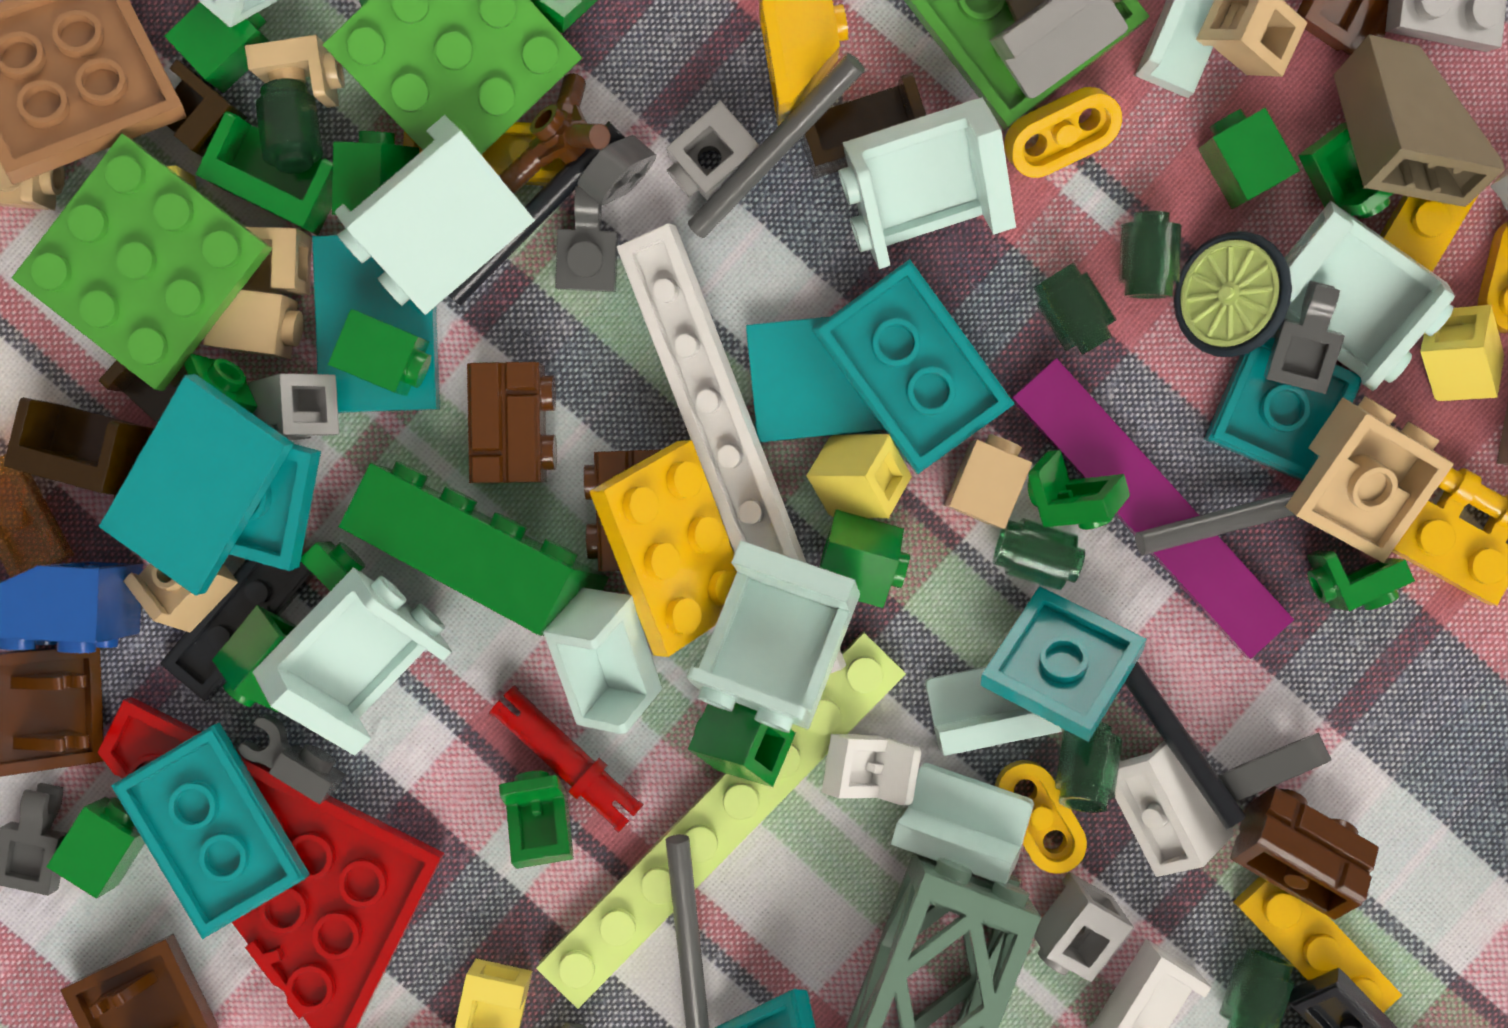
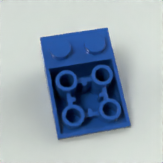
M81 561L41 565L0 583V649L31 650L35 649L36 645L57 644L58 652L93 653L96 652V648L118 647L119 638L140 633L141 604L123 580L131 572L139 575L143 571V564Z

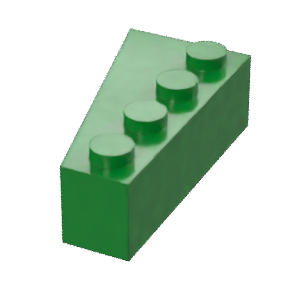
M396 461L392 469L373 463L369 464L339 525V528L539 636H544L543 631L582 588L603 591L609 579L608 576L576 561L578 554L549 539H545L542 544L524 535L527 527L515 520L496 512L490 518L474 510L477 501L447 486L444 487L442 493L426 486L425 483L429 477L428 475L400 461Z

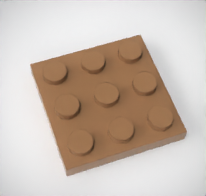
M4 0L0 2V162L12 185L110 148L121 133L133 139L187 118L184 108L129 0Z

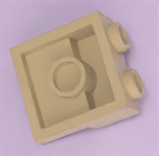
M1364 396L1357 406L1342 398L1308 447L1319 458L1285 507L1297 517L1384 563L1454 463L1434 451L1440 440L1409 421L1401 431L1391 425L1397 415L1375 401Z

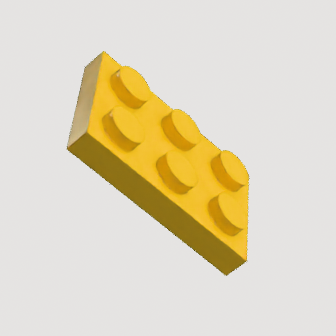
M692 440L676 441L589 491L628 592L633 596L635 609L654 656L663 657L671 656L716 626L737 573L731 563L735 554Z

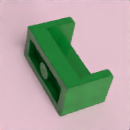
M229 111L224 113L195 175L318 236L332 208L333 162L325 158L322 160L264 132Z

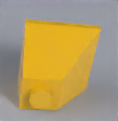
M759 0V19L777 126L822 81L838 61L839 42L849 39L843 4L833 5L832 0Z

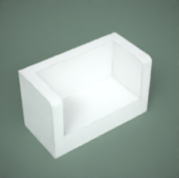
M1146 939L1091 1028H1169L1192 990L1206 998L1212 987L1195 968Z

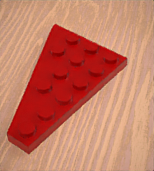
M130 697L122 701L97 753L113 774L123 779L199 734L201 731ZM236 749L310 875L236 919L232 924L248 945L245 946V949L273 986L279 987L285 993L287 1004L298 1019L303 1017L311 1028H358L445 853L332 796L318 804L269 774L271 768L262 763L247 760Z

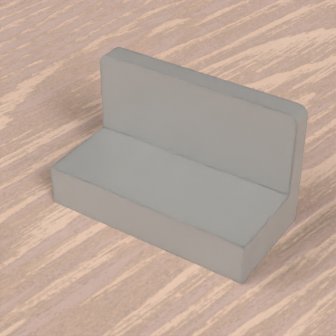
M1044 0L989 41L1027 98H1035L1126 33L1128 25L1112 0Z

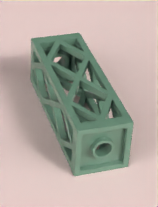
M913 853L845 1028H882L893 998L895 999L900 1028H927L964 999L965 1001L957 1022L951 1028H999L1041 920L1040 914L1029 899L1030 894L1024 889L1019 888L1021 880L1011 875L1007 884L996 880L994 882L974 875L970 869L950 860L938 858V861ZM949 911L959 915L958 918L912 952L917 936ZM982 924L993 928L987 944ZM963 936L970 974L914 1016L907 978Z

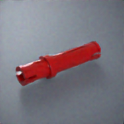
M516 685L511 687L503 696L520 711V715L516 716L501 701H498L492 707L489 714L492 717L495 716L557 775L572 787L568 792L576 800L581 795L619 833L629 820L612 805L613 801H617L633 817L644 804L632 796L604 770L608 765L602 759L598 758L594 761L524 696Z

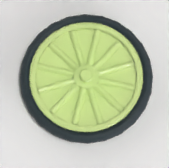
M1247 231L1228 232L1215 236L1203 243L1188 258L1181 269L1175 287V316L1181 331L1189 342L1202 352L1213 356L1234 357L1247 354L1268 341L1284 321L1291 301V274L1285 257L1272 242L1261 235Z

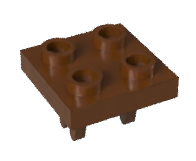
M57 647L0 652V777L104 762L97 753L104 740L100 648H96V652L63 653L58 652Z
M174 933L75 980L60 990L78 1028H219Z

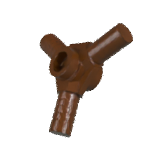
M575 73L564 76L556 105H549L542 109L531 124L530 131L536 137L529 143L530 146L499 175L512 193L515 194L535 173L555 159L560 158L567 164L577 160L585 152L586 148L603 149L609 144L610 132L608 128L603 124L587 123L580 109L586 87V81L582 76Z

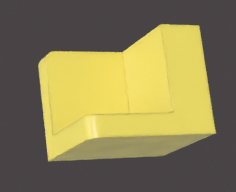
M1492 305L1453 308V312L1446 323L1435 334L1428 336L1424 333L1420 352L1434 398L1437 401L1498 398L1504 363V351Z
M890 434L832 435L806 475L830 516L834 517L835 510H840L865 518H889L912 477Z
M475 959L465 977L455 1028H520L532 971Z

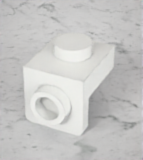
M831 734L821 793L836 798H879L898 805H911L914 798L921 750L919 747L879 735Z

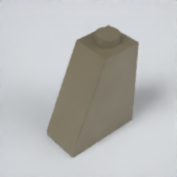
M1368 35L1333 75L1364 188L1466 207L1505 170L1503 160L1419 45Z

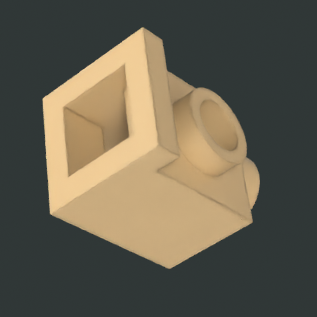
M1214 0L1196 40L1203 46H1213L1246 75L1283 77L1308 22L1283 0Z
M224 563L207 592L198 596L189 592L152 564H149L139 575L131 572L123 580L154 622L190 633L238 583Z

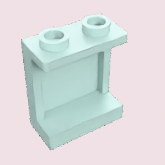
M983 97L843 142L848 167L839 169V177L848 204L857 203L859 212L858 216L850 218L852 231L859 251L870 250L878 269L890 266L886 246L981 215L984 216L993 235L1016 228L1002 131Z
M445 115L426 130L434 139L428 147L354 210L350 211L342 204L334 211L345 226V229L338 234V237L361 263H364L372 256L385 271L377 279L401 306L411 299L425 315L535 221L464 133Z
M1332 201L1327 204L1285 256L1292 282L1291 301L1285 319L1300 322L1302 304L1310 280L1339 289V298L1327 330L1339 332L1345 336L1337 360L1361 377L1362 384L1371 391H1374L1383 380L1391 383L1398 378L1411 361L1412 354L1409 350L1424 333L1428 336L1435 334L1446 323L1453 312L1454 307L1450 303L1455 295L1447 282Z
M740 540L731 562L737 571L700 666L699 668L691 666L687 679L696 688L700 689L698 699L712 706L732 712L735 703L757 710L755 720L771 728L789 733L792 724L809 730L859 600V589L854 579Z
M353 567L254 669L253 674L272 708L355 756L371 740L359 718L425 650H428L443 661L452 653L440 634L445 629V626L426 606L418 604L413 609L407 605L404 595L386 578L379 576L373 581Z

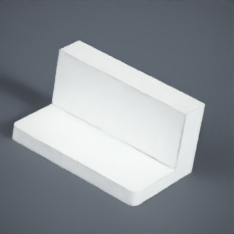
M1165 741L1151 753L1113 763L1103 772L1156 877L1204 867L1234 835L1232 827L1226 829Z

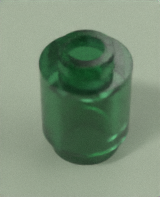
M282 78L265 83L260 88V97L255 103L262 158L267 164L276 167L277 170L283 173L295 174L305 172L323 156L316 100L308 92L307 85L300 80Z
M1135 212L1133 222L1121 225L1119 282L1125 283L1124 297L1135 299H1167L1173 297V284L1180 281L1182 225L1170 222L1169 212Z
M1074 262L1033 288L1041 300L1036 303L1037 307L1065 351L1077 346L1083 355L1113 336L1107 326L1116 321V317L1088 272L1081 274Z
M1022 518L1020 522L1008 520L1006 528L1000 531L994 550L993 564L1004 567L1005 574L1060 591L1066 581L1073 583L1077 581L1083 567L1085 549L1077 547V534L1055 527L1044 528L1042 523Z
M1100 722L1089 742L1066 730L1063 731L1055 788L1060 790L1059 803L1064 807L1086 813H1101L1107 810L1108 800L1115 797L1122 739L1112 733L1110 725Z
M1247 948L1244 959L1236 960L1219 1014L1229 1021L1227 1028H1280L1295 981L1290 978L1294 965L1267 952Z

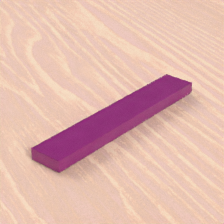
M1057 358L1053 359L1011 397L1014 404L1056 450L1062 452L1063 458L1081 478L1125 475L1130 496L1115 515L1134 536L1139 531L1200 516ZM1219 536L1150 553L1245 658L1252 659L1294 621L1291 615Z

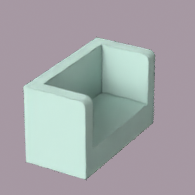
M582 588L543 631L576 725L625 734L662 690L632 595Z

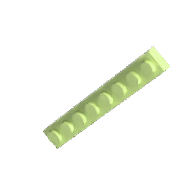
M863 631L842 652L847 666L829 675L809 730L792 724L791 729L796 734L774 787L723 773L538 963L536 969L577 1009L673 913L666 838L678 834L689 836L694 887L696 889L828 754L831 734H848L906 675Z

